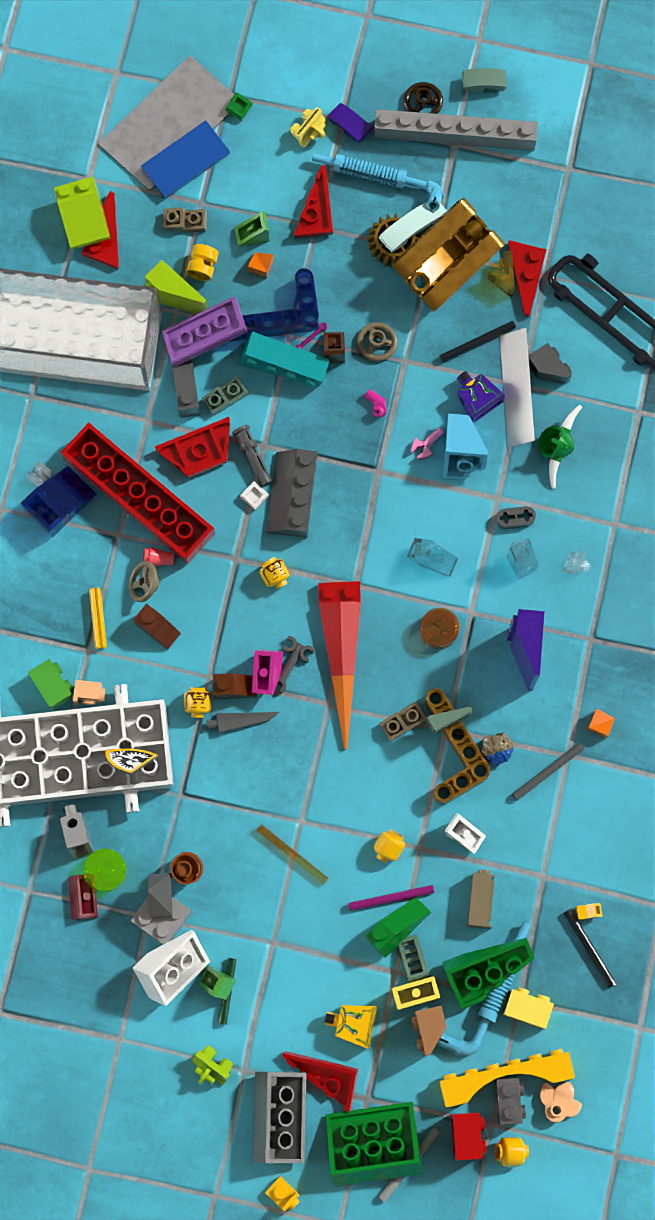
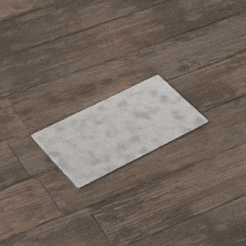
M188 56L99 142V145L142 185L151 190L155 185L142 170L141 165L205 120L212 129L217 127L230 114L225 111V108L234 94L192 56Z

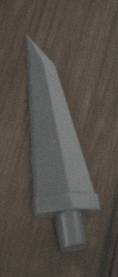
M280 712L216 713L217 719L207 721V729L218 728L219 733H224L267 722Z

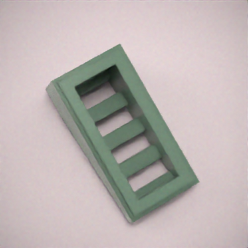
M464 707L430 715L426 718V721L432 732L438 734L471 716L472 708Z
M417 934L406 937L398 945L408 983L429 978ZM412 944H415L416 946L414 948L403 951V947L409 946ZM417 952H418V955H417V956L410 957V958H407V959H406V957H405V956H407V955H410V954H413V953H417ZM421 962L419 965L408 967V964ZM423 970V972H420V973H417V974H414V975H411V974H410V973H413V972H417V971Z

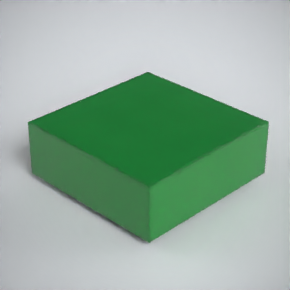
M236 92L225 108V111L242 121L253 103Z

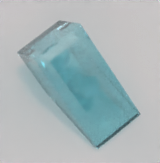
M414 538L407 555L409 559L418 565L447 577L451 576L458 559L434 541Z

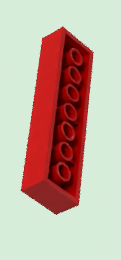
M89 422L61 451L63 460L187 565L215 535V529L212 525Z

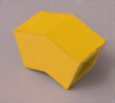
M600 903L575 907L577 920L602 917Z

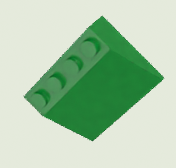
M413 1101L351 1110L350 1112L326 1114L330 1172L335 1187L423 1174Z

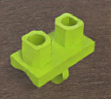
M209 1045L202 1051L198 1050L192 1060V1063L198 1066L194 1072L201 1076L198 1083L202 1084L206 1080L212 1085L216 1080L221 1085H224L230 1076L229 1072L233 1063L223 1058L219 1065L216 1064L212 1059L217 1052Z

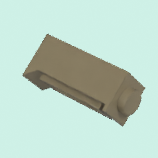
M478 870L477 873L472 874L467 926L493 928L488 921L491 920L494 881L491 879H494L495 875H491L488 870Z

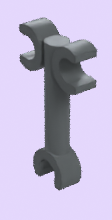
M288 636L287 640L292 642L293 646L288 648L283 645L282 647L284 652L291 653L278 680V683L282 684L280 693L285 692L286 680L299 656L303 662L308 663L309 658L304 656V652L310 651L314 653L315 651L311 646H303L297 643L296 639L292 636Z

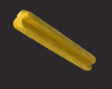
M95 587L89 590L94 643L96 649H105L107 644L100 588Z

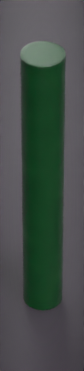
M228 958L226 975L234 979L237 959ZM232 990L227 1000L222 999L219 1024L227 1025Z

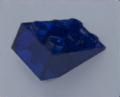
M67 466L34 489L20 504L23 510L53 538L97 493Z

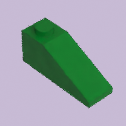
M414 898L380 920L365 937L386 958L431 914V911L420 900Z

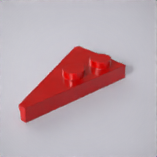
M321 165L317 173L315 183L300 216V221L294 231V238L333 234L326 165Z
M109 191L103 205V210L111 239L85 246L82 256L119 269L115 193Z
M509 240L508 249L522 301V309L525 317H530L547 249Z
M288 1051L283 1052L282 1057L286 1059L289 1065L293 1068H298L302 1073H307L306 1078L317 1088L322 1089L328 1097H333L344 1106V1110L350 1112L358 1075L357 1068Z

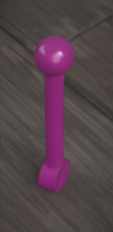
M324 322L320 323L319 328L295 347L302 349L321 331H326L327 324Z

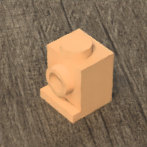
M75 680L73 702L76 705H79L80 701H83L82 704L95 705V702L101 703V701H105L106 689H103L101 682Z

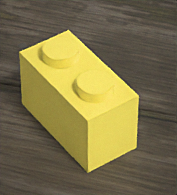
M434 976L391 989L397 1011L440 998Z
M517 987L516 990H510L503 1016L546 1029L554 1003L549 1002L550 998L540 994L537 997L528 995L529 991Z

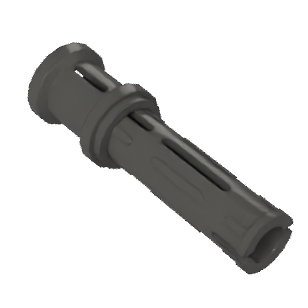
M241 426L235 429L232 434L237 437L241 446L240 451L245 453L260 487H265L273 481L256 448L257 441L252 438L249 431L250 426Z

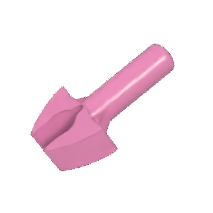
M440 427L437 428L425 441H419L415 438L411 454L416 449L424 447L423 453L417 457V460L431 457L432 452L429 451V447L444 434V430Z

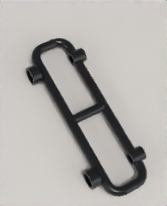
M586 253L582 259L573 255L562 257L548 274L549 284L556 290L554 296L561 302L567 299L634 354L632 359L640 366L645 363L655 368V360L644 349H640L609 324L623 306H626L654 330L655 319L594 271L599 263L591 254ZM566 264H574L618 300L603 318L572 294L569 288L563 284L561 285L556 280L557 274Z

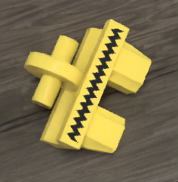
M318 107L314 111L306 109L302 114L304 123L302 125L294 123L290 128L292 135L298 140L300 146L304 148L311 140L314 141L316 137L323 139L326 135L323 130L326 126V119L321 113L322 110Z

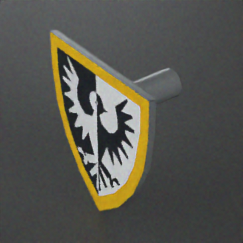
M113 749L105 751L108 763L113 768L129 774L130 784L132 785L138 784V770L158 757L157 754L139 749Z

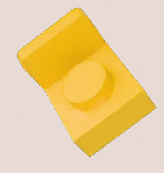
M281 1176L265 1192L284 1212L287 1209L292 1211L300 1202L297 1199L300 1194Z

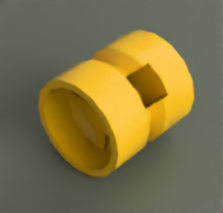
M195 244L191 252L192 260L188 263L186 274L196 280L210 281L214 272L213 265L217 262L219 252L208 245Z

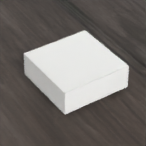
M255 481L240 495V498L254 511L269 497V494Z

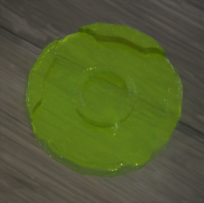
M107 848L98 849L91 853L83 867L85 881L91 888L101 892L113 891L119 887L125 879L127 871L122 856L116 851Z

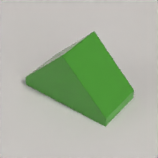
M264 211L257 213L234 227L238 246L269 241V231Z
M207 965L198 985L212 996L227 1000L236 980Z

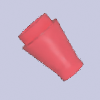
M151 546L144 549L143 561H149L154 566H173L174 553Z

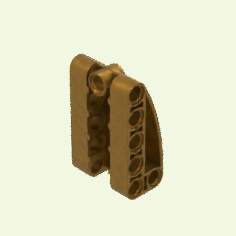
M465 198L458 200L392 265L395 271L409 285L410 290L415 292L433 312L442 306L506 244L494 230H489L485 222L475 215L476 210ZM417 277L421 278L424 282L421 289L415 285Z

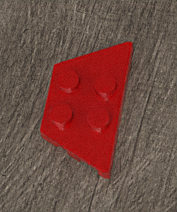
M226 417L155 446V449L188 478L227 463L230 418Z

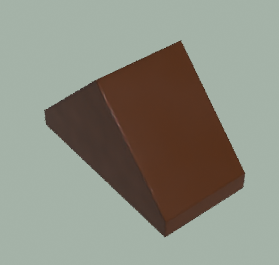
M324 332V357L330 359L329 364L345 363L344 332Z

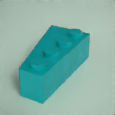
M252 332L244 341L237 365L281 376L289 380L299 381L309 387H319L324 381L330 359Z

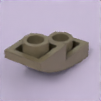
M183 207L164 209L163 229L186 232L207 231V211L205 209L185 210Z
M418 701L379 724L389 741H393L424 723L427 716Z

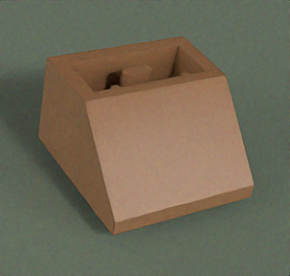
M442 1006L416 1011L414 1013L415 1017L411 1018L413 1030H418L420 1039L416 1040L419 1053L423 1052L424 1056L431 1054L447 1028Z

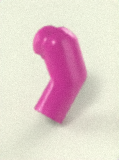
M369 389L364 397L373 403L374 416L383 417L387 411L386 401L376 392Z

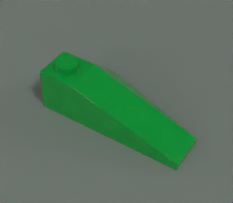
M527 938L461 954L444 961L443 965L460 1008L464 1009L482 1002L496 987L498 989L512 974L515 975L535 957Z

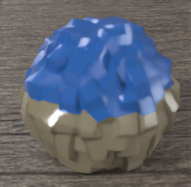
M503 732L485 737L481 750L487 762L499 766L503 762H508L515 745Z

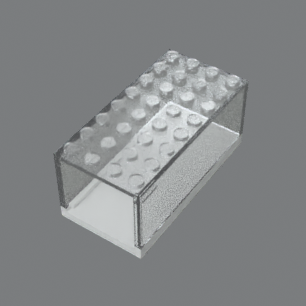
M0 268V372L150 391L162 317L157 288Z

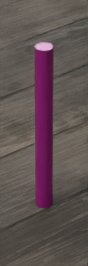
M433 885L354 901L348 903L350 911L433 894L434 888Z

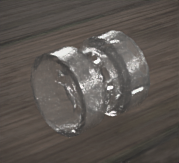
M37 461L33 466V471L26 475L25 480L35 488L42 490L45 486V481L50 479L54 473L47 466Z

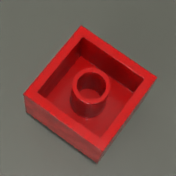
M480 1113L451 1114L454 1160L483 1159V1154L487 1153L486 1140L481 1138V1131H485L484 1117H480Z

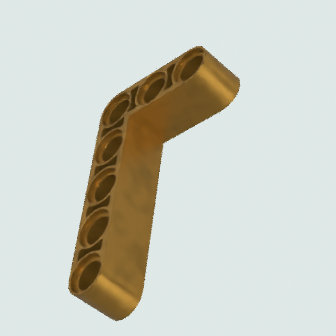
M434 688L427 693L425 703L432 715L454 710L442 690ZM432 695H437L441 698V702L433 704L429 698ZM462 721L442 731L465 769L436 786L434 799L441 805L450 803L485 782L490 774L488 763ZM460 731L463 734V739L459 741L454 740L452 733ZM471 749L475 756L467 759L464 757L463 751ZM482 767L485 769L486 775L478 777L474 769ZM464 778L468 786L460 788L457 786L456 780ZM440 789H446L449 792L447 799H441L438 796Z

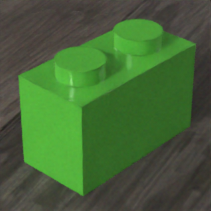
M48 659L30 670L28 674L53 711L73 698L71 692L74 689L68 679L63 681L60 674L63 671L58 663H52Z

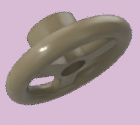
M370 323L364 326L357 336L359 352L370 361H384L390 358L397 348L398 341L394 330L384 323ZM378 328L385 330L390 335L391 340L386 339V336L383 331L375 329ZM369 331L370 346L367 350H365L363 346V338L364 335ZM374 339H380L381 341L376 343ZM381 346L390 347L385 354L372 355L376 348Z
M142 561L137 564L129 580L131 597L136 602H145L159 586L156 568L149 561ZM143 568L142 575L139 577L138 581H136L138 573ZM143 588L145 594L139 596L136 593V589Z

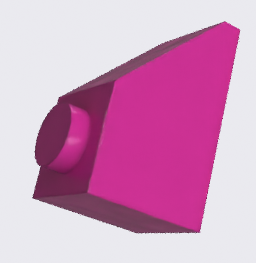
M255 650L252 693L274 694L281 675L283 651Z

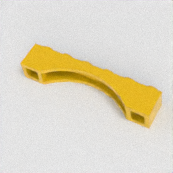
M563 1049L550 1051L551 1056L542 1058L541 1054L528 1056L529 1061L520 1062L519 1058L507 1061L508 1066L499 1067L498 1063L486 1066V1071L478 1072L477 1068L464 1071L465 1075L456 1077V1073L444 1075V1080L439 1081L444 1106L446 1108L468 1103L481 1087L505 1075H532L550 1083L573 1079L575 1075L569 1052L563 1053Z

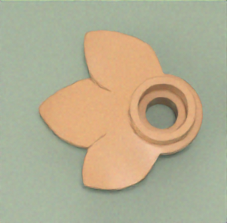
M570 1082L562 1083L556 1089L548 1083L543 1084L540 1091V1101L545 1106V1116L549 1121L559 1123L565 1117L576 1116L581 1110L582 1103L573 1100L574 1088ZM558 1108L560 1114H554L552 1109Z

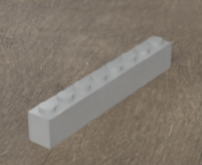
M376 109L374 138L534 151L537 141L538 122Z

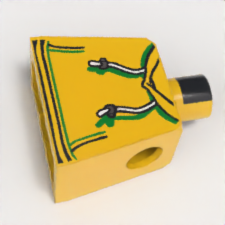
M341 1005L340 1014L326 1013L324 1025L337 1027L336 1037L369 1049L377 1007Z

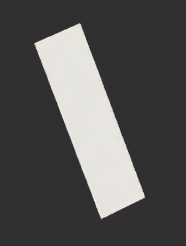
M526 328L500 336L508 448L535 441Z

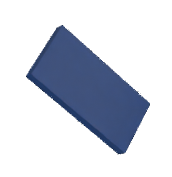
M205 120L142 164L141 168L166 199L228 156L230 151Z

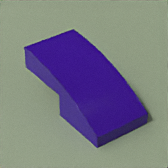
M341 102L327 116L330 122L343 129L345 135L358 143L373 130L362 117Z

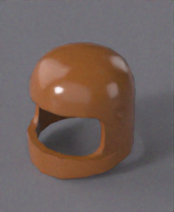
M182 852L171 860L169 873H171V878L176 883L188 885L200 879L203 873V863L196 854Z

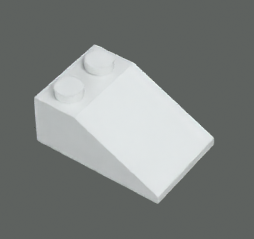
M190 930L147 953L133 967V970L148 997L167 1006L210 963V960L195 932Z

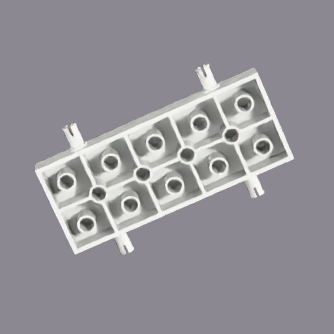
M121 684L122 693H120L119 685L114 686L115 705L1 717L0 711V828L11 826L9 807L14 805L122 793L125 795L126 813H132L131 804H133V811L136 813L140 811L137 795L139 791L174 788L166 703L164 699L128 703L127 685ZM113 749H139L157 754L158 757L138 770V784L132 785L130 784L129 774L113 768L108 763L105 751Z

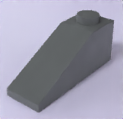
M192 359L176 367L172 365L180 418L200 415Z

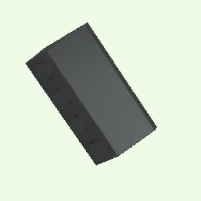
M293 449L276 452L266 533L308 538L318 459L317 451Z
M255 1072L253 1162L305 1163L307 1073Z

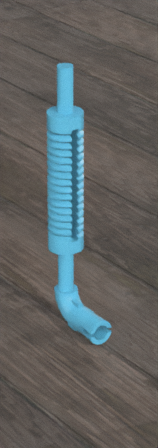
M313 153L312 161L333 166V172H343V174L347 173V175H354V177L358 175V178H365V180L369 178V181L373 180V182L376 181L377 183L380 181L381 184L384 182L385 185L391 184V186L395 185V187L404 189L405 184L426 189L430 195L427 202V208L430 211L432 206H434L433 211H437L444 198V192L440 185L431 180L427 182L407 177L408 171H398V169H390V167L379 166V164L375 165V163H368V161L364 163V160L361 161L356 158L353 160L352 157L349 158L337 154L336 158Z
M523 922L515 940L526 938L531 925ZM514 974L507 978L498 989L496 987L487 995V999H484L485 1003H482L483 1007L480 1008L478 1016L482 1018L472 1040L468 1042L464 1040L459 1041L443 1033L440 1038L448 1043L439 1040L437 1046L455 1053L456 1056H469L476 1053L482 1046L480 1043L489 1022L495 1023L497 1020V1012H500L499 1009L502 1008V1001H505L504 997L507 996L505 993H508L507 989H510L509 986L512 985V978H515Z

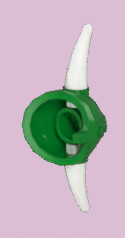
M581 405L577 406L566 417L561 427L552 425L546 428L539 437L538 448L540 453L546 458H550L549 478L552 489L556 488V474L561 459L571 454L575 446L570 432L575 417L582 409Z

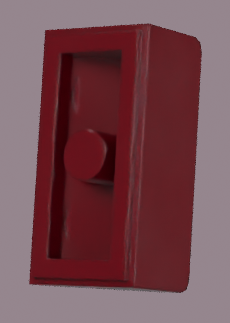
M94 874L70 876L68 881L72 920L97 918L98 910Z

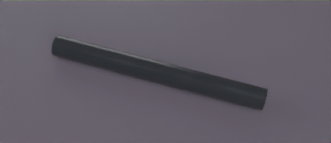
M512 320L439 355L442 362L448 361L515 329L516 325Z
M569 909L564 912L565 917L609 988L616 985V981L572 910Z

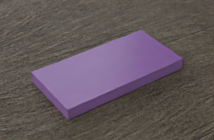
M233 296L161 332L171 363L176 367L247 333L248 330L238 301Z

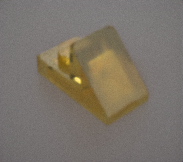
M504 251L503 257L499 258L500 271H489L488 280L506 295L512 297L515 290L512 251Z

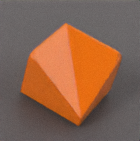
M255 252L249 262L248 272L267 278L274 261V255Z
M596 709L587 730L607 738L615 718Z

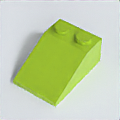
M93 176L54 187L71 250L111 239L99 190Z
M163 260L145 276L147 294L152 300H158L163 305L194 314L208 309L206 299Z

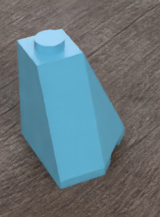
M448 414L443 478L464 480L470 477V473L486 469L488 451L469 415Z

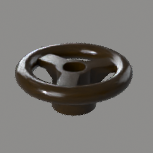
M418 82L407 89L404 94L403 103L407 112L418 113L428 104H437L435 109L429 113L438 114L443 106V96L435 85L428 82ZM431 91L435 93L436 97H432ZM413 92L416 95L417 101L414 110L409 103L410 95Z

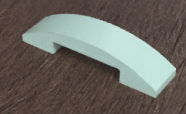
M426 202L396 221L379 236V239L392 253L405 245L409 238L434 224L447 210L440 203L437 211H433L434 206H432L430 211L427 208Z

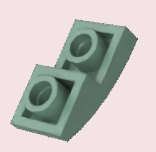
M478 68L463 70L462 72L464 90L482 93L485 88L504 91L507 87L505 70Z
M235 376L223 386H217L203 396L202 400L212 415H215L250 393L240 378Z

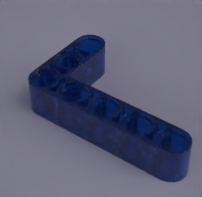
M302 268L295 274L298 308L242 315L245 325L252 324L254 327L248 330L247 333L228 342L246 340L252 332L269 337L315 330L319 325V312L312 272L307 268ZM301 278H308L309 282L301 283L299 280ZM304 297H310L312 301L305 303L302 301V299ZM307 316H312L315 318V320L312 322H307L305 318ZM286 319H293L295 322L288 325L284 321ZM271 321L274 323V325L272 327H266L264 326V323Z

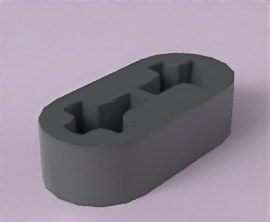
M529 506L506 508L498 512L496 523L502 529L528 527L534 523L536 513ZM524 512L532 516L529 518V521H525V518L517 517L523 516ZM504 514H506L507 518L514 517V519H510L507 524H505L503 520H500Z

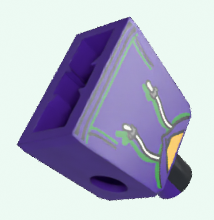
M465 371L457 377V380L462 385L458 390L457 397L473 424L504 402V393L483 374H479L472 379L468 372Z

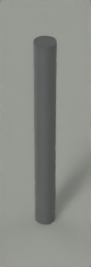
M578 743L519 788L512 794L517 801L578 755L584 750L582 744Z

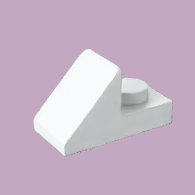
M458 813L455 814L445 830L448 838L457 841L474 854L486 837V835Z

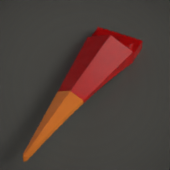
M360 581L318 583L319 608L345 750L348 748L361 607Z

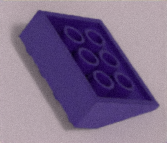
M518 609L517 614L513 615L511 624H509L507 641H511L510 648L527 689L532 691L540 676L545 611Z

